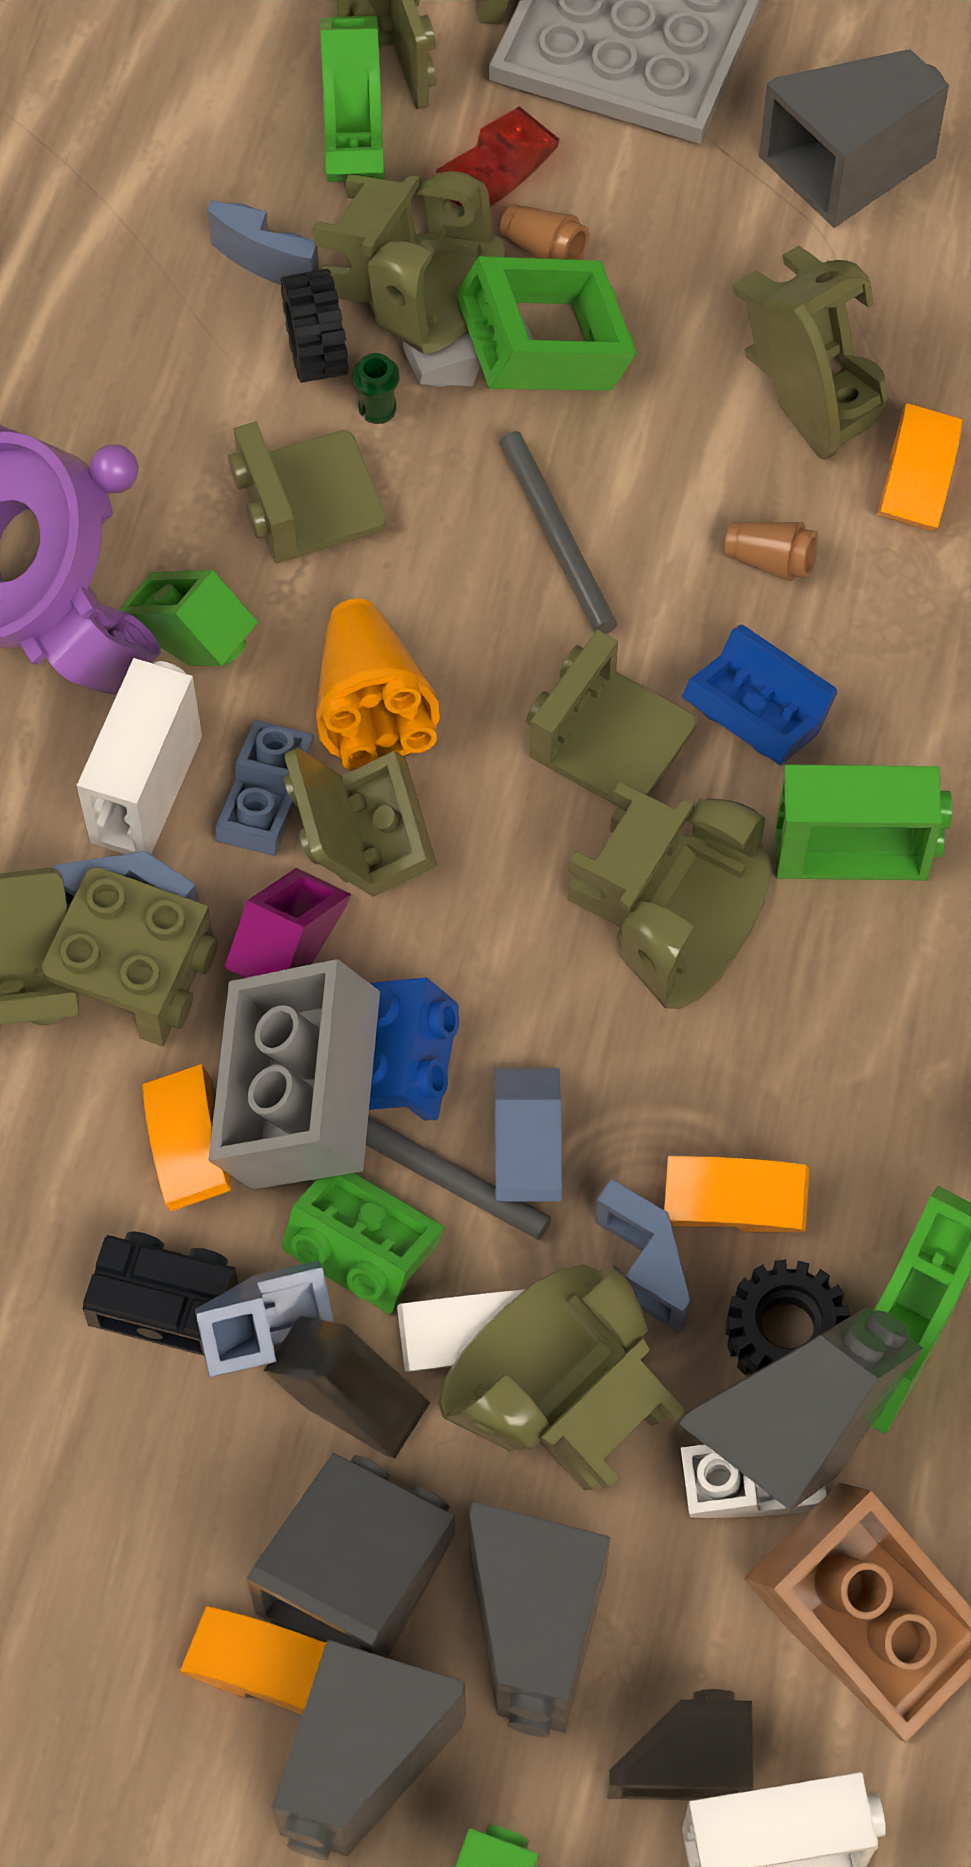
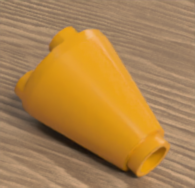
M360 598L341 602L332 610L326 627L316 707V722L320 741L331 754L341 758L344 768L350 771L394 750L402 756L429 750L436 743V726L440 720L439 701L435 690L385 616L372 602Z

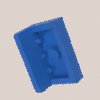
M740 624L731 631L722 654L689 679L682 698L701 710L706 717L718 722L750 744L758 753L769 757L781 766L819 734L837 695V689L745 625Z
M427 977L370 983L380 991L369 1110L407 1107L424 1121L437 1120L442 1097L448 1086L447 1070L453 1039L459 1028L458 1003Z

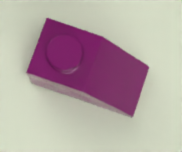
M295 868L247 900L224 968L242 976L243 979L311 965L348 905L351 893Z

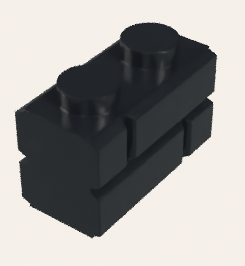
M127 1232L125 1239L107 1235L104 1238L96 1262L95 1272L92 1274L83 1301L82 1309L88 1326L205 1356L195 1309L238 1285L236 1268L227 1265L228 1260L226 1257L209 1249L192 1248L189 1255L165 1250V1245L160 1239L146 1233Z

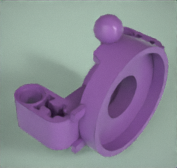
M0 425V540L3 531L11 520L26 509H31L34 512L40 527V545L35 560L27 571L13 581L6 582L2 579L0 573V648L22 646L32 664L38 665L46 657L55 670L67 680L81 686L116 695L133 658L151 663L161 653L156 638L140 620L126 612L100 604L89 586L100 554L102 524L113 514L107 493H122L134 484L139 469L136 456L125 446L118 444L105 445L95 452L89 467L83 460L73 454Z

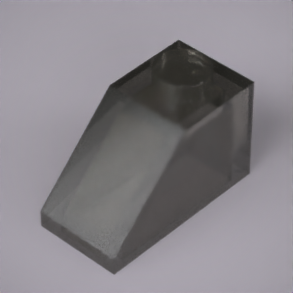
M300 1315L275 1352L276 1362L268 1363L264 1369L265 1373L307 1410L391 1458L397 1457L430 1404L420 1392L344 1324Z
M722 1689L699 1690L693 1693V1700H680L609 1770L607 1799L700 1800L752 1791V1701L735 1700L734 1692Z

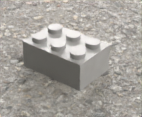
M338 959L229 981L209 1162L252 1190L363 1171L380 991Z

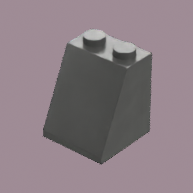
M911 49L777 77L767 83L759 157L835 228L936 158L949 84L945 82L944 77L937 68L926 64Z
M866 1307L688 1412L679 1425L791 1511L840 1474L923 1347L908 1337L910 1335L908 1328L896 1317L887 1312L873 1311Z
M333 1452L247 1577L255 1614L277 1626L327 1643V1640H331L388 1658L455 1536V1516L447 1512L449 1509L448 1503L433 1492L415 1486L410 1493L387 1481L389 1477L388 1472L375 1462L359 1455H354L351 1461Z
M473 1501L469 1513L470 1554L497 1714L509 1718L508 1726L524 1734L548 1737L550 1729L566 1733L607 1572L610 1536Z
M327 1640L272 1805L280 1835L289 1838L287 1847L299 1854L319 1860H328L330 1851L348 1856L460 1731L466 1717L465 1682Z

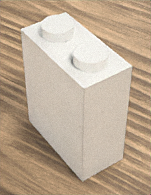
M133 658L77 783L91 844L123 854L146 851L151 855L202 738L193 676L186 674L174 664L157 661L152 664Z

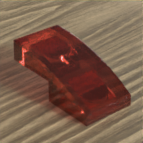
M519 106L481 128L477 146L437 168L436 173L456 171L469 174L481 180L488 189L491 208L525 181L558 147L560 138ZM451 200L457 206H463L459 201Z

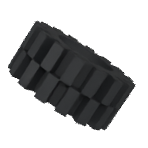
M329 269L282 276L281 295L283 299V312L286 318L285 325L289 335V346L293 354L294 367L296 368L300 383L347 375L349 365L347 361L348 351L345 344L346 336L342 325L341 309H339L338 305L339 298L337 290H335L331 271Z
M785 1259L774 1261L773 1270L767 1271L763 1264L753 1269L750 1280L745 1277L737 1285L736 1295L731 1298L725 1335L729 1336L727 1347L730 1356H738L737 1367L744 1375L750 1370L753 1372L758 1371L795 1349L777 1346L764 1334L761 1319L771 1307L788 1303L806 1311L813 1323V1334L809 1340L850 1317L849 1305H842L844 1293L840 1286L837 1284L830 1288L828 1285L829 1274L820 1269L817 1275L814 1276L808 1273L810 1263L799 1260L796 1269H787Z

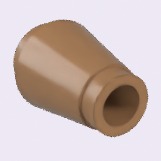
M511 204L504 212L500 222L501 236L508 238L535 258L582 260L589 242L588 228L580 224L577 216Z
M733 521L728 528L725 540L726 557L735 558L740 562L790 582L795 577L807 579L810 576L818 548L817 531L805 529L803 522L741 523Z

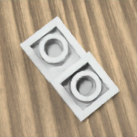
M524 1290L450 1297L397 1305L404 1371L413 1372L451 1368L459 1354L477 1333Z
M705 1444L681 1448L690 1518H739L811 1512L827 1496L825 1485L790 1511Z

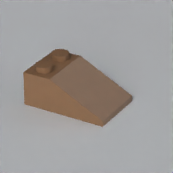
M839 1483L744 1578L784 1626L903 1742L907 1743L971 1676V1607L871 1490Z

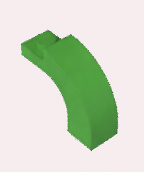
M377 15L321 17L320 33L327 182H345L350 174L384 180Z
M937 1186L931 1194L903 1256L874 1310L887 1312L900 1320L909 1330L910 1335L908 1337L923 1347L871 1426L884 1434H887L909 1397L971 1278V1202L940 1186Z

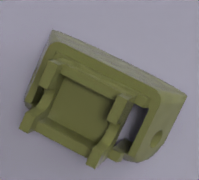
M456 171L436 173L431 178L425 179L422 184H420V176H407L402 183L350 174L345 183L347 196L353 200L336 225L316 222L312 227L315 246L344 253L349 258L351 267L323 265L321 270L329 269L331 271L338 298L370 304L371 312L375 313L378 326L423 354L434 353L448 347L468 331L455 294L478 256L506 257L502 238L493 234L488 189L481 180L469 174ZM415 194L424 196L428 226L427 234H415L411 199ZM450 200L459 201L463 206H457Z
M798 245L782 255L784 265L796 274L793 279L786 282H775L756 270L732 285L734 294L746 302L754 344L745 348L746 358L775 380L779 403L783 411L820 459H828L836 454L840 445L867 430L883 413L889 397L886 378L880 367L867 358L854 356L846 302L855 298L866 307L874 304L869 277L856 263L847 260H827L823 263ZM838 355V359L846 366V370L832 377L829 360ZM851 400V402L842 403L843 401Z
M619 781L613 790L612 801L626 808L627 811L617 808L613 813L610 826L612 835L596 860L577 851L574 852L569 860V871L592 884L574 876L568 886L567 900L619 926L617 939L621 942V958L664 1008L681 1009L699 1000L720 980L748 938L764 906L771 879L770 854L761 844L765 818L751 807L725 799H699L695 807L694 802L681 799L676 809ZM686 821L693 824L691 837L679 834Z
M584 1264L563 1268L530 1285L498 1312L462 1350L444 1379L438 1400L444 1419L508 1451L523 1448L530 1450L541 1442L584 1491L593 1490L598 1484L603 1488H609L619 1479L618 1475L609 1467L604 1459L644 1419L649 1425L660 1424L665 1418L670 1422L677 1421L686 1410L641 1361L650 1351L644 1338H641L649 1329L647 1328L640 1302L632 1286L615 1265L600 1270ZM622 1345L628 1350L626 1353H625V1351H624Z

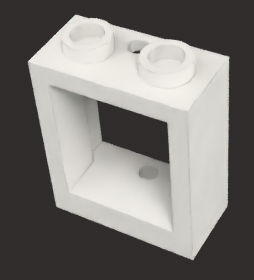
M861 1772L689 1801L682 1833L689 1867H866L874 1851L878 1849V1837L885 1836L886 1829L878 1792L866 1793Z

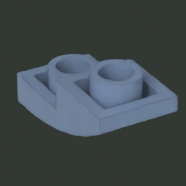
M210 200L207 211L211 244L237 265L257 276L280 285L282 276L319 270L318 247L314 245V240L303 238L298 234L290 232L276 233L268 231L267 211L254 209L242 203L228 204Z
M254 720L235 763V782L216 823V841L276 856L295 805L286 790L284 782L285 775L289 774L285 753L298 747L310 755L314 734Z

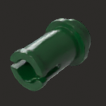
M371 353L364 356L355 365L352 372L353 385L359 392L360 401L358 404L360 415L366 414L365 420L369 423L383 424L390 421L397 410L394 390L400 381L399 369L395 362L386 355Z

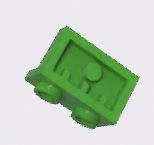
M355 1173L317 1179L293 1205L281 1247L285 1253L294 1257L302 1264L319 1260L324 1276L351 1291L360 1299L390 1314L400 1304L406 1282L439 1245L445 1226Z

